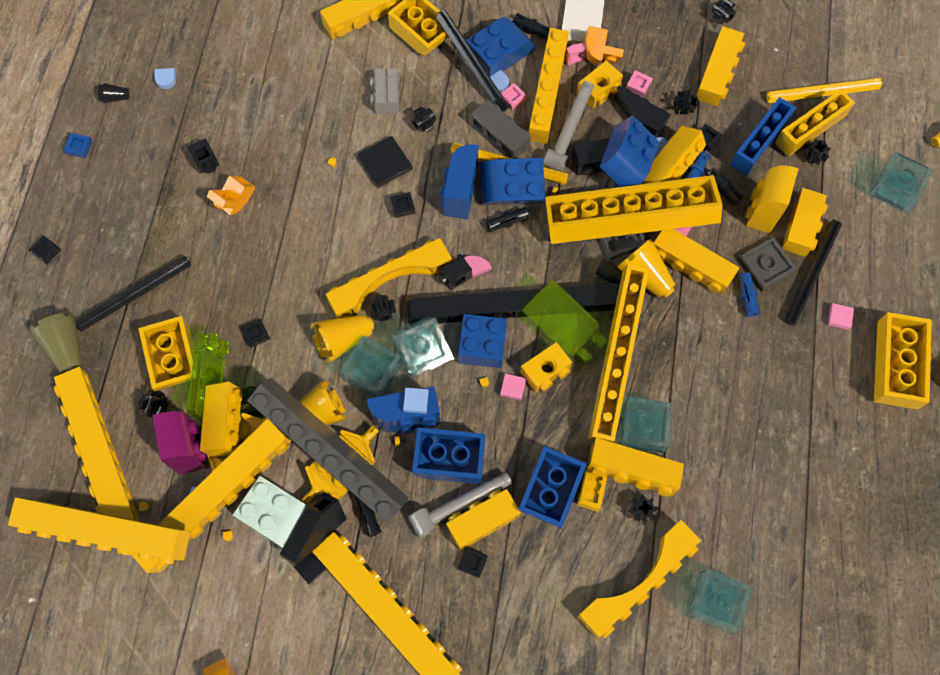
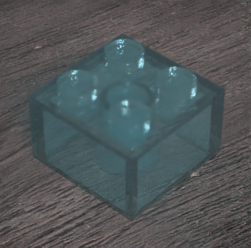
M895 151L884 165L870 195L908 213L918 203L934 170Z
M428 316L390 334L407 374L413 377L453 358L435 317Z
M363 335L339 372L342 380L372 397H379L384 395L403 365L400 355Z
M627 397L623 404L619 445L638 450L664 453L669 447L673 403Z
M705 569L700 572L686 617L730 635L739 634L753 587L712 570Z

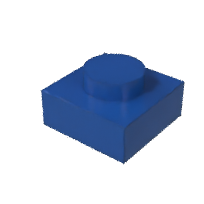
M70 133L64 152L67 155L86 158L93 141L88 136Z

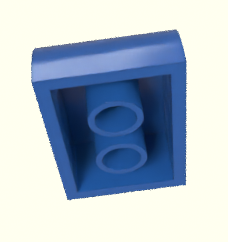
M509 17L499 18L466 40L489 76H492L500 69L505 71L535 50V44Z
M632 115L614 127L600 168L620 187L640 185L651 170L660 142Z
M468 144L459 147L452 154L449 167H445L444 186H441L440 208H444V216L461 219L469 218L478 169L479 145Z
M543 158L497 159L480 164L482 206L543 204L545 200Z
M435 386L422 388L429 390L427 414L404 412L405 392L367 399L375 425L385 432H401L402 434L412 433L417 427L436 428L441 423Z
M417 427L412 474L430 480L481 484L486 434Z
M544 446L518 511L562 529L587 463Z

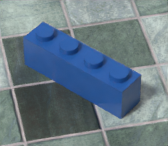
M779 97L736 152L730 166L747 176L788 123L797 107Z

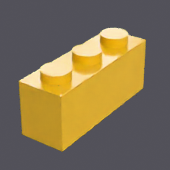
M802 188L796 197L782 245L783 250L806 257L810 251L815 250L818 239H815L816 233L820 232L823 225L820 219L821 216H824L828 204H825L827 195Z
M231 382L206 386L200 451L212 457L230 455L237 449L239 444L238 432L241 421L242 389Z
M498 489L488 496L490 499L481 503L479 500L468 507L469 511L463 514L457 512L448 518L449 522L446 523L447 529L460 551L520 517L521 512L518 511V507L507 489L502 492Z

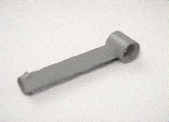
M583 81L554 150L548 149L543 160L544 167L563 172L568 159L565 153L594 88L592 83Z
M505 472L428 512L427 508H423L414 512L408 518L418 538H423L437 530L435 524L466 509L473 503L487 498L494 491L510 486L512 484L511 479Z

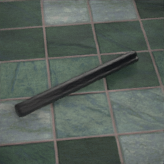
M445 9L438 12L436 15L437 19L493 104H497L502 112L508 110V103Z
M833 219L829 223L785 318V322L791 326L796 325L840 231L842 226L840 221Z
M186 256L180 257L76 320L77 329L80 332L84 331L191 266L190 261Z

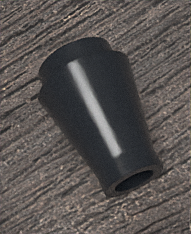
M107 83L98 86L99 101L110 103L129 100V88Z
M603 259L595 274L599 276V279L611 283H620L622 271L610 260L607 262Z

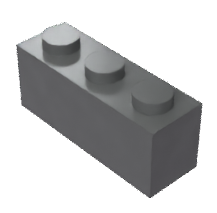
M487 99L471 113L470 124L506 157L517 159L530 147L531 137L525 129H521L512 117L505 115L497 104H493Z

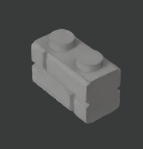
M375 69L374 77H370L371 89H374V94H371V106H375L377 114L399 113L398 69Z

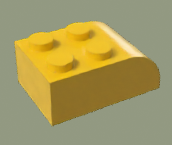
M403 0L388 12L389 28L421 55H428L449 37L436 17L440 10L428 0Z
M775 166L766 172L763 179L759 178L756 188L752 190L750 196L751 206H748L745 218H748L747 227L767 233L772 231L789 205L798 168Z
M182 316L138 328L151 386L154 391L200 378L199 365L189 325Z

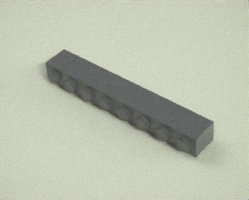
M270 378L261 383L247 400L385 522L388 523L408 500L409 497L274 379Z

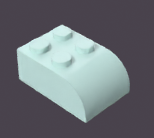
M259 476L233 516L283 548L307 505Z

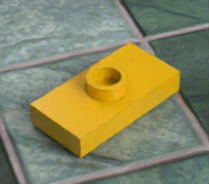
M585 468L577 506L599 512L607 477L595 476L592 472L586 471Z

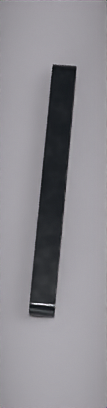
M620 283L415 298L406 302L407 322L410 325L463 322L464 314L507 319L615 310Z

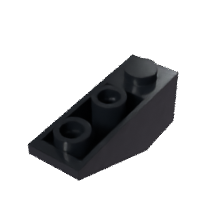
M620 85L617 87L614 99L627 118L633 115L656 138L659 137L667 126L671 114L663 108L653 105L647 99L639 97L631 90Z
M323 492L304 510L280 552V556L297 566L346 520L339 500Z

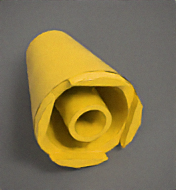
M651 239L647 240L618 265L621 271L628 264L649 269L646 289L658 298L661 296L667 298L675 291L673 288L675 282Z
M365 315L315 321L311 323V329L315 328L316 332L312 337L322 358L326 356L327 360L325 362L331 363L372 335L374 324L371 318H367Z
M326 379L318 383L299 402L325 425H330L343 421L347 416L342 415L345 412L343 403L335 389L330 391L327 387L331 384Z

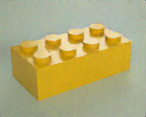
M887 312L877 321L875 403L916 410L929 403L931 319Z

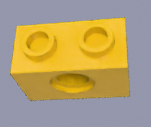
M605 61L578 83L576 95L578 96L583 81L592 83L594 88L587 105L593 109L598 104L602 105L609 95L616 93L617 87L619 85L622 86L623 75L608 61Z
M556 342L523 364L520 374L526 378L527 383L535 393L539 390L545 391L553 385L552 381L558 377L562 379L570 373L572 361ZM549 366L553 371L546 373L542 370V367Z

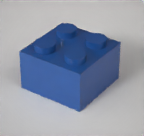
M464 314L458 363L502 368L507 319Z

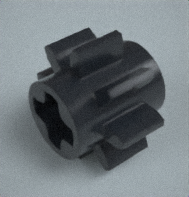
M730 0L717 1L712 8L714 13L712 18L721 24L723 22H730L736 14V10L733 9L736 4Z
M692 89L678 91V95L673 100L674 108L680 110V115L694 113V109L698 106L697 95L692 94Z
M419 107L413 111L415 115L411 120L418 131L422 130L427 133L435 128L433 124L436 121V117L430 108Z
M815 138L812 143L808 142L806 144L803 156H806L808 163L819 165L821 161L826 162L831 148L828 147L826 141Z
M386 295L373 298V304H369L371 317H376L377 321L390 320L393 317L392 313H396L394 299L389 300Z
M152 389L147 391V394H141L138 403L141 404L140 409H142L143 414L153 417L152 415L166 412L168 407L166 401L168 398L165 397L162 391H154Z
M642 494L639 502L636 499L631 501L634 507L630 508L628 512L634 514L633 521L639 519L645 525L647 518L652 521L656 518L652 513L657 511L659 507H654L652 503L654 498L648 500ZM642 505L644 509H648L645 514L642 510H639Z

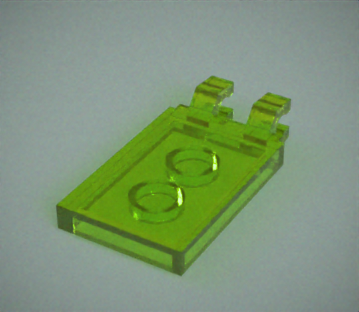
M553 279L522 310L555 343L557 342L568 356L571 355L573 357L576 354L584 363H587L593 357L582 347L589 339L599 348L608 342L598 332L600 329L598 327L599 323Z
M204 333L199 334L197 348L194 350L186 414L202 422L206 386L223 383L224 357L229 353V343L225 340H220L221 348L217 351L219 343L218 335L215 333H209L210 339L208 343H206L208 336Z

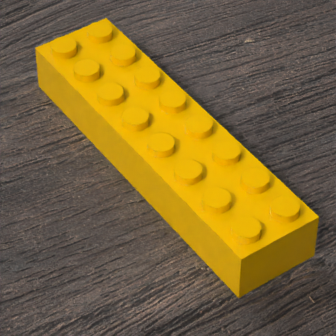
M714 175L545 197L551 244L721 223L722 201Z

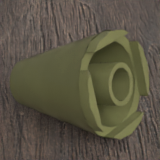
M69 312V316H64V313L51 315L39 320V326L35 328L33 324L30 326L31 334L60 374L77 367H82L76 320L72 312Z

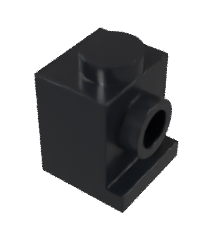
M206 138L187 146L201 174L204 172L207 174L212 173L219 166L218 160Z
M458 254L456 261H450L444 265L438 278L443 286L447 285L452 291L472 278V268L463 256Z

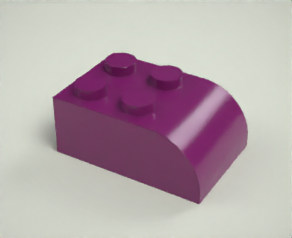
M177 411L152 415L159 456L163 463L179 475L206 468L205 461L208 460V456L200 451L202 428L196 424L195 420H192L186 413Z

